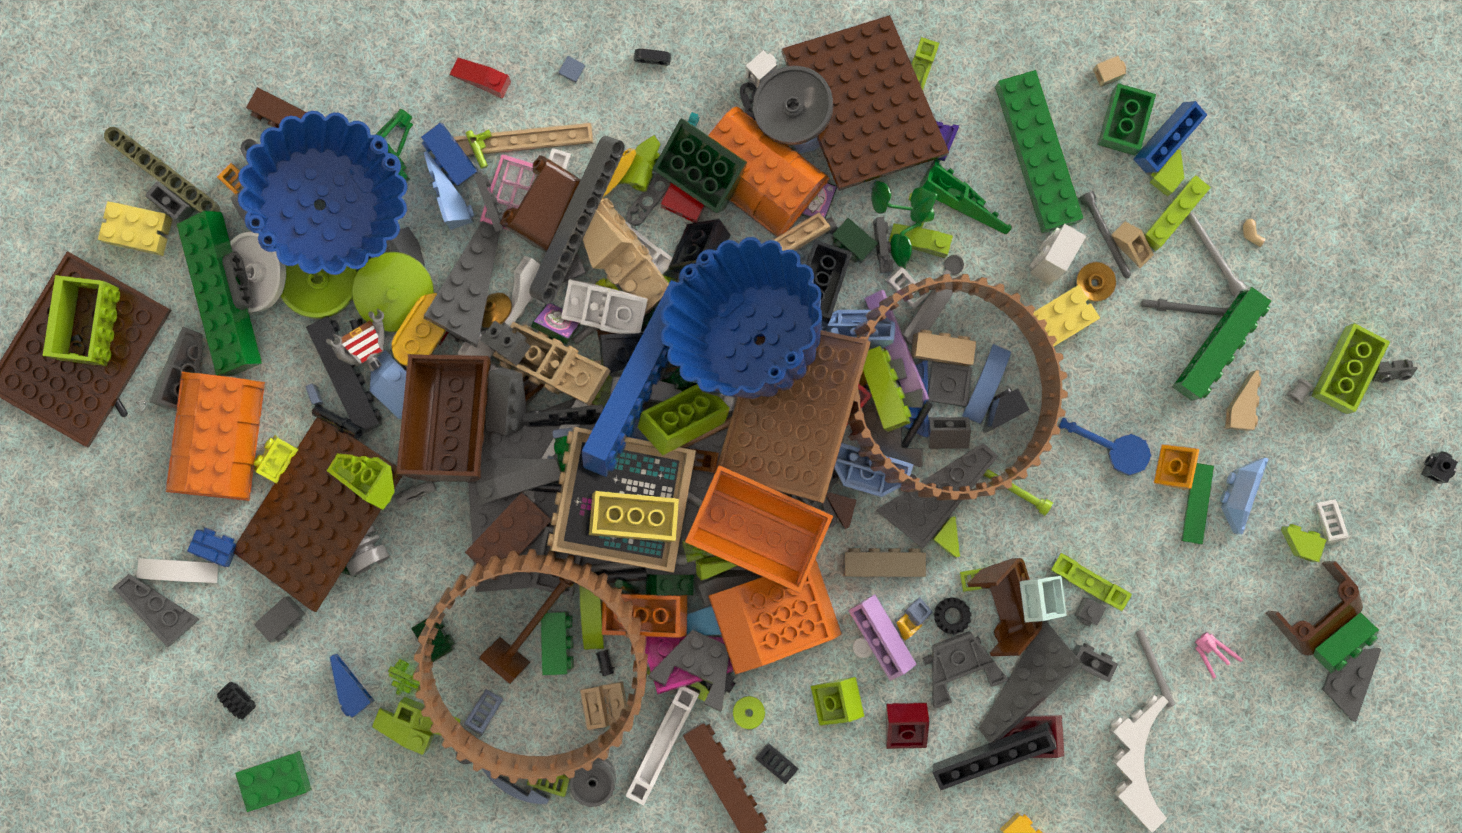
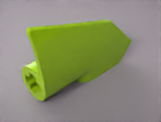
M655 135L636 147L635 158L617 185L629 184L638 191H647L653 176L652 171L654 170L652 169L660 156L658 149L661 144Z

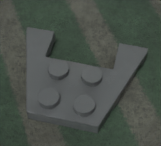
M923 389L904 393L905 398L902 399L904 406L923 407ZM875 403L862 407L865 424L870 430L874 442L880 446L879 449L884 455L914 464L917 467L923 466V448L902 447V427L888 432L883 428Z
M692 630L649 674L648 678L666 686L674 668H679L713 684L704 704L721 712L723 709L729 660L726 646Z
M970 631L932 645V701L935 709L952 703L946 683L984 669L991 687L1008 681L1005 674Z

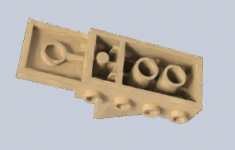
M602 198L582 240L584 248L587 251L591 266L596 269H604L611 283L619 285L626 293L648 299L645 316L659 304L669 283L652 262L653 258L650 256L648 249L641 244L635 232L628 227L625 219L615 210L613 203L607 198Z
M512 322L510 326L513 328L512 332L515 334L518 331L527 338L525 342L531 347L517 366L497 352H494L492 356L500 361L499 365L503 368L513 369L522 373L523 378L525 376L530 377L528 380L538 386L540 383L544 384V388L557 395L564 393L590 406L611 371L607 367L579 355V351L570 345L566 347L555 338L551 340L540 331L536 333L525 324L521 326Z

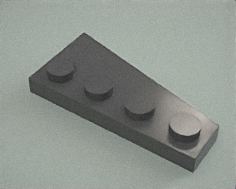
M130 574L113 587L167 647L171 646L200 620Z

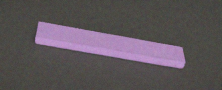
M880 290L864 299L869 310H873L879 307V302L887 297L884 290ZM889 309L885 315L895 322L894 342L886 346L885 349L888 350L891 361L899 358L903 360L907 379L899 380L903 392L908 393L917 389H923L924 402L929 399V396L905 339L902 336L894 313Z

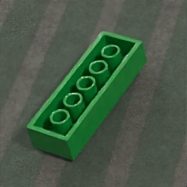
M1253 287L1240 291L1172 387L1191 401L1202 399V397L1206 398L1212 390L1210 388L1214 381L1217 382L1223 375L1222 369L1225 365L1229 366L1234 360L1235 356L1233 354L1237 349L1240 350L1247 341L1245 337L1248 333H1253L1257 328L1258 319L1268 313L1270 310L1269 304L1272 300Z

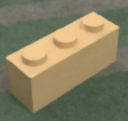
M920 330V332L913 334L911 356L916 359L971 366L974 363L976 341H971L970 337L967 336L953 338L949 333L934 335L930 330Z

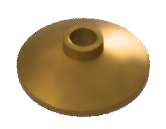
M1092 262L1082 267L1079 271L1076 284L1081 286L1090 301H1103L1114 292L1116 277L1109 266L1100 262ZM1097 280L1098 285L1093 286L1091 281Z
M498 292L487 296L482 327L489 328L494 321L502 324L509 317L512 302L506 294Z

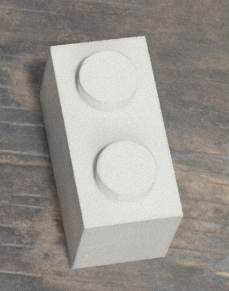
M763 50L746 65L745 77L758 88L760 83L769 74L776 71V59L772 54H767Z

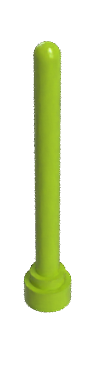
M989 469L983 474L990 480L993 476H999ZM1013 483L1012 487L1007 489L1035 505L1036 509L1039 510L1038 512L1044 516L1047 515L1053 505L1052 501L1039 499Z

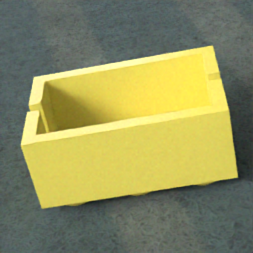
M107 201L103 216L106 223L102 222L98 240L109 245L160 256L164 255L167 238L159 235L158 231L169 235L173 218L165 213Z
M1077 285L1033 313L1038 320H1046L1047 325L1044 329L1048 336H1055L1057 339L1053 346L1100 319L1092 304L1087 305L1086 301L1089 299L1080 285Z

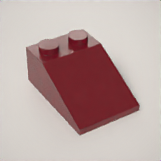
M1062 715L1026 716L1002 737L1005 738L1048 722L1056 740V749L1032 758H1060L1065 756Z

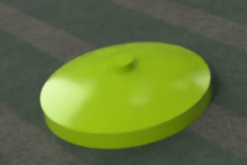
M386 252L379 257L370 258L366 265L357 272L352 289L353 301L361 317L366 322L370 320L372 322L373 320L369 317V312H373L375 317L378 314L377 309H379L384 314L382 320L384 331L388 332L398 331L420 297L434 293L431 276L423 264L414 257L400 252Z
M299 264L294 266L285 265L286 280L281 298L295 313L307 318L323 319L340 313L353 300L352 289L357 269L346 266L342 273L331 275L322 268L315 274H309L304 272Z

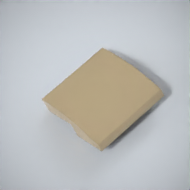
M623 681L580 690L587 730L610 726L620 718L622 708L626 709L627 707Z

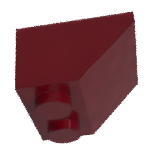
M927 703L886 704V749L927 748L930 723Z

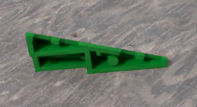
M935 159L920 182L919 187L936 193L937 201L1007 235L1012 226L998 219L999 214L996 211L991 214L984 207L986 201L965 181L962 182L953 176L954 171L951 168L946 171L939 164L941 160Z

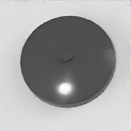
M787 66L772 72L760 83L754 95L753 112L759 128L768 138L781 144L798 145L816 138L827 127L833 113V97L829 85L820 74L802 66Z

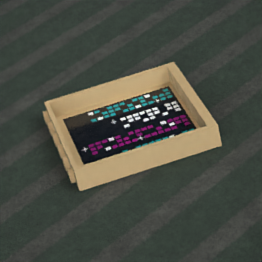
M574 427L567 435L566 443L570 445L568 452L565 451L563 456V464H566L565 471L561 472L559 477V484H562L561 492H557L555 504L558 505L557 513L552 515L551 525H554L553 534L549 533L547 541L550 551L674 573L696 450L678 447L662 456L650 441L627 437L624 451L622 454L618 453L616 457L617 464L612 472L609 471L607 477L583 467L582 449L592 430ZM595 491L679 499L676 541L661 542L589 535L592 494Z

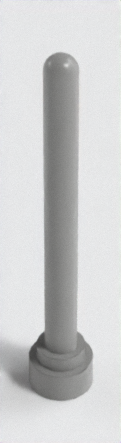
M1190 212L1187 219L1230 283L1228 286L1230 287L1229 291L1234 296L1247 288L1243 281L1236 279L1194 213Z

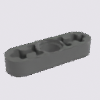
M231 252L223 257L222 262L233 303L239 310H244L253 305V296L243 259L237 252ZM236 277L239 279L240 285L237 283Z

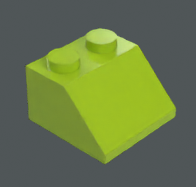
M856 677L843 678L810 686L819 726L847 723L865 717Z

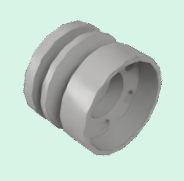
M375 526L369 528L352 555V559L346 565L351 576L361 574L371 569L370 564L374 562L380 564L390 557L385 545L374 546V543L380 539L379 535L369 537L377 531Z

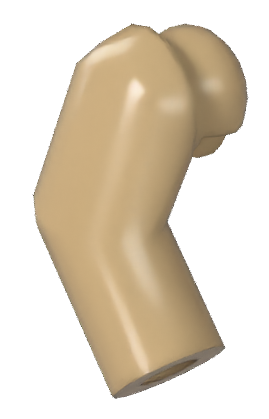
M1247 219L1243 224L1244 238L1261 247L1265 242V238L1257 234L1255 220Z

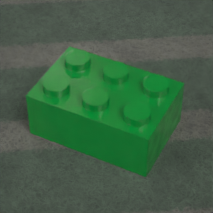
M1118 83L1112 90L1097 145L1135 156L1141 150L1156 94Z
M569 611L547 612L541 620L542 675H565L574 668V656H570V649L574 646L573 635L570 636L569 628L573 627V616L569 615Z
M300 751L235 773L247 812L312 790Z

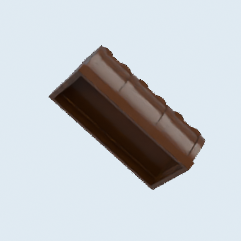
M408 354L396 470L398 476L423 481L474 482L481 478L480 465L482 446L484 444L485 409L488 400V376L491 368L489 356Z

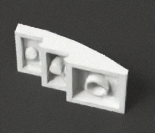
M569 279L561 319L579 322L582 325L600 328V330L617 334L640 333L648 299L619 290Z

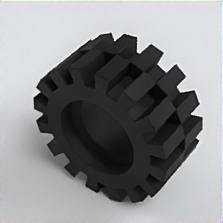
M951 597L940 601L935 607L934 621L943 632L957 634L962 633L964 629L969 627L968 624L971 623L970 616L972 614L966 602ZM949 608H956L960 613V619L954 624L948 623L945 619V613Z
M232 681L227 683L217 693V698L220 703H223L224 708H227V711L232 712L233 716H237L238 719L243 720L256 708L255 702L251 700V697L243 691L242 687H238V684Z

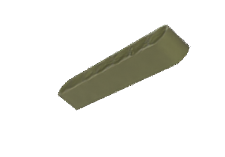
M109 127L105 130L104 139L107 143L197 211H206V206L212 204L210 211L220 212V206L216 201L117 127ZM119 134L118 140L113 141L114 137ZM135 146L134 151L129 153L130 147ZM150 157V162L144 165L145 159ZM166 169L165 174L160 177V171ZM181 180V185L175 188L176 182ZM194 192H196V193H197L196 198L193 199V200H190L191 194L194 193Z

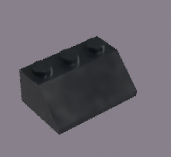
M714 219L687 224L670 262L669 269L680 274L686 265L696 264V259L702 251L708 249L716 251L722 242L729 240L731 235L722 221Z
M1009 388L993 397L994 402L990 403L982 431L985 434L1030 410L1018 388L1014 391Z

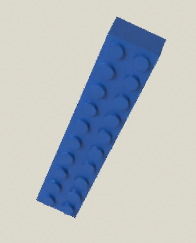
M670 281L582 449L583 467L607 477L609 471L612 472L617 464L616 457L618 453L622 454L626 446L625 440L627 436L632 435L635 428L634 422L636 418L640 419L641 413L644 410L643 404L645 401L648 402L653 392L651 389L654 384H658L662 367L666 368L668 365L667 353L670 347L664 345L661 340V332L666 326L661 320V312L670 303L667 299V293L669 288L677 283L675 281Z

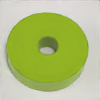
M745 696L735 703L733 717L740 727L754 729L763 722L765 708L758 698ZM747 709L753 711L751 716H746L745 711Z

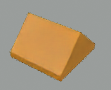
M1162 444L1154 483L1182 490L1191 489L1199 449Z

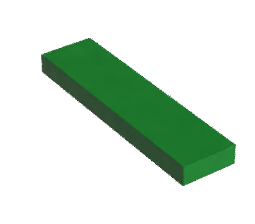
M1196 464L1192 488L1188 492L1181 539L1183 542L1203 544L1214 470L1213 465Z

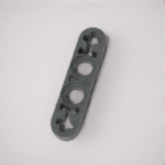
M657 173L650 182L647 191L642 192L628 210L626 216L628 222L633 226L641 225L665 195L671 182L668 183L664 177ZM657 181H662L665 184V188L662 191L654 189V184ZM649 196L653 199V203L651 206H644L642 199ZM639 204L643 210H646V213L641 211L639 213L640 220L635 219L632 221L631 213L636 214L639 211V208L636 207Z

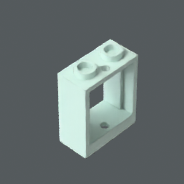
M1061 576L1020 581L1025 622L1045 621L1067 616Z

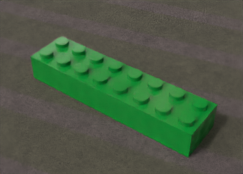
M1033 70L999 80L995 89L1041 233L1054 231L1057 227L1060 229L1064 224L1071 226L1080 223L1084 219L1037 71Z
M216 211L200 212L178 223L177 228L215 373L217 376H232L262 364L248 308L239 310L235 307L222 259L233 251L223 213ZM236 277V281H237V283L240 285V281H239V279Z

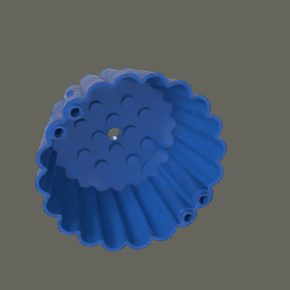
M309 111L303 115L302 119L296 116H287L281 120L279 128L271 127L262 132L260 136L261 144H255L247 150L246 160L249 165L244 166L238 174L239 182L244 187L238 195V202L241 208L247 211L245 225L251 232L259 234L258 243L261 248L268 252H276L277 258L282 264L287 266L299 264L300 268L309 274H315L323 268L325 272L337 275L342 273L346 266L352 269L364 267L368 262L369 256L379 257L382 255L387 247L386 240H392L399 234L400 225L397 220L402 219L407 212L406 202L401 198L407 191V183L402 176L398 175L401 163L397 156L387 153L388 143L382 136L371 135L369 127L364 122L353 121L349 123L343 114L336 112L325 117L318 111ZM322 200L325 202V209L317 210L314 207V202Z
M747 237L739 244L733 240H726L718 246L716 251L712 249L702 251L696 259V264L686 265L681 270L679 275L680 282L673 284L669 288L667 299L670 303L661 312V320L666 325L661 332V340L664 345L670 347L667 353L668 361L672 365L680 367V375L684 380L698 383L699 388L706 392L756 399L760 395L772 397L779 389H790L794 379L798 380L805 376L806 366L814 362L816 348L820 343L822 311L820 309L821 290L814 284L812 268L801 264L800 256L796 251L789 249L783 251L780 243L775 240L765 241L762 244L755 237ZM758 336L765 337V342L761 345L756 344Z

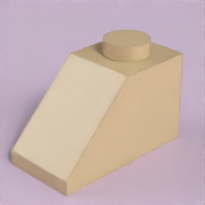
M1125 221L1112 234L1116 245L1139 268L1154 255L1142 230Z

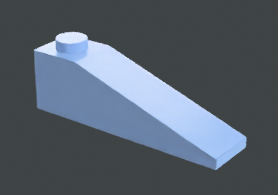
M428 151L423 152L429 173L434 178L432 184L438 196L437 201L445 224L452 230L473 223L471 217L475 215L472 206H467V203Z

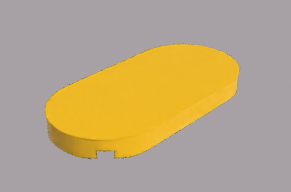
M437 293L426 294L420 297L393 337L391 344L394 358L404 366H407L408 354L432 355L446 333V330L423 318Z

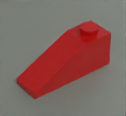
M459 57L450 72L451 76L502 99L511 83L507 74Z

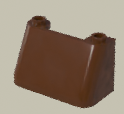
M539 155L532 165L533 173L537 175L518 209L511 208L506 210L499 224L533 247L547 252L581 179L545 156Z

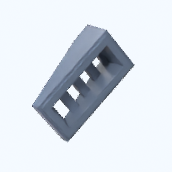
M485 689L464 725L482 736L503 699ZM487 695L496 702L494 706L485 701ZM483 704L486 707L490 708V713L480 708L481 705ZM480 712L487 716V718L484 720L477 716L476 713ZM475 719L479 721L480 723H482V726H477L476 724L472 723V720Z

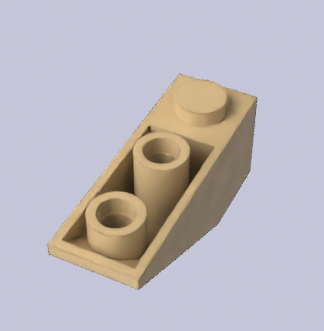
M1259 370L1249 373L1226 410L1225 429L1255 430L1258 423L1256 407H1258L1260 400L1257 395L1261 384Z

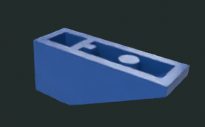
M334 654L330 657L338 700L342 705L340 708L346 716L353 718L375 700L339 655Z

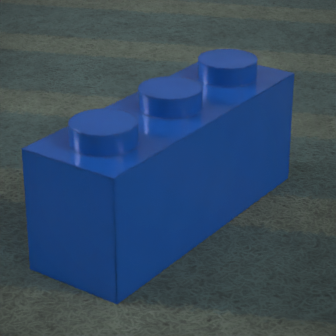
M439 123L421 136L423 139L422 145L428 152L432 151L436 157L434 161L440 168L444 167L448 173L446 177L452 185L460 186L479 172L443 123Z

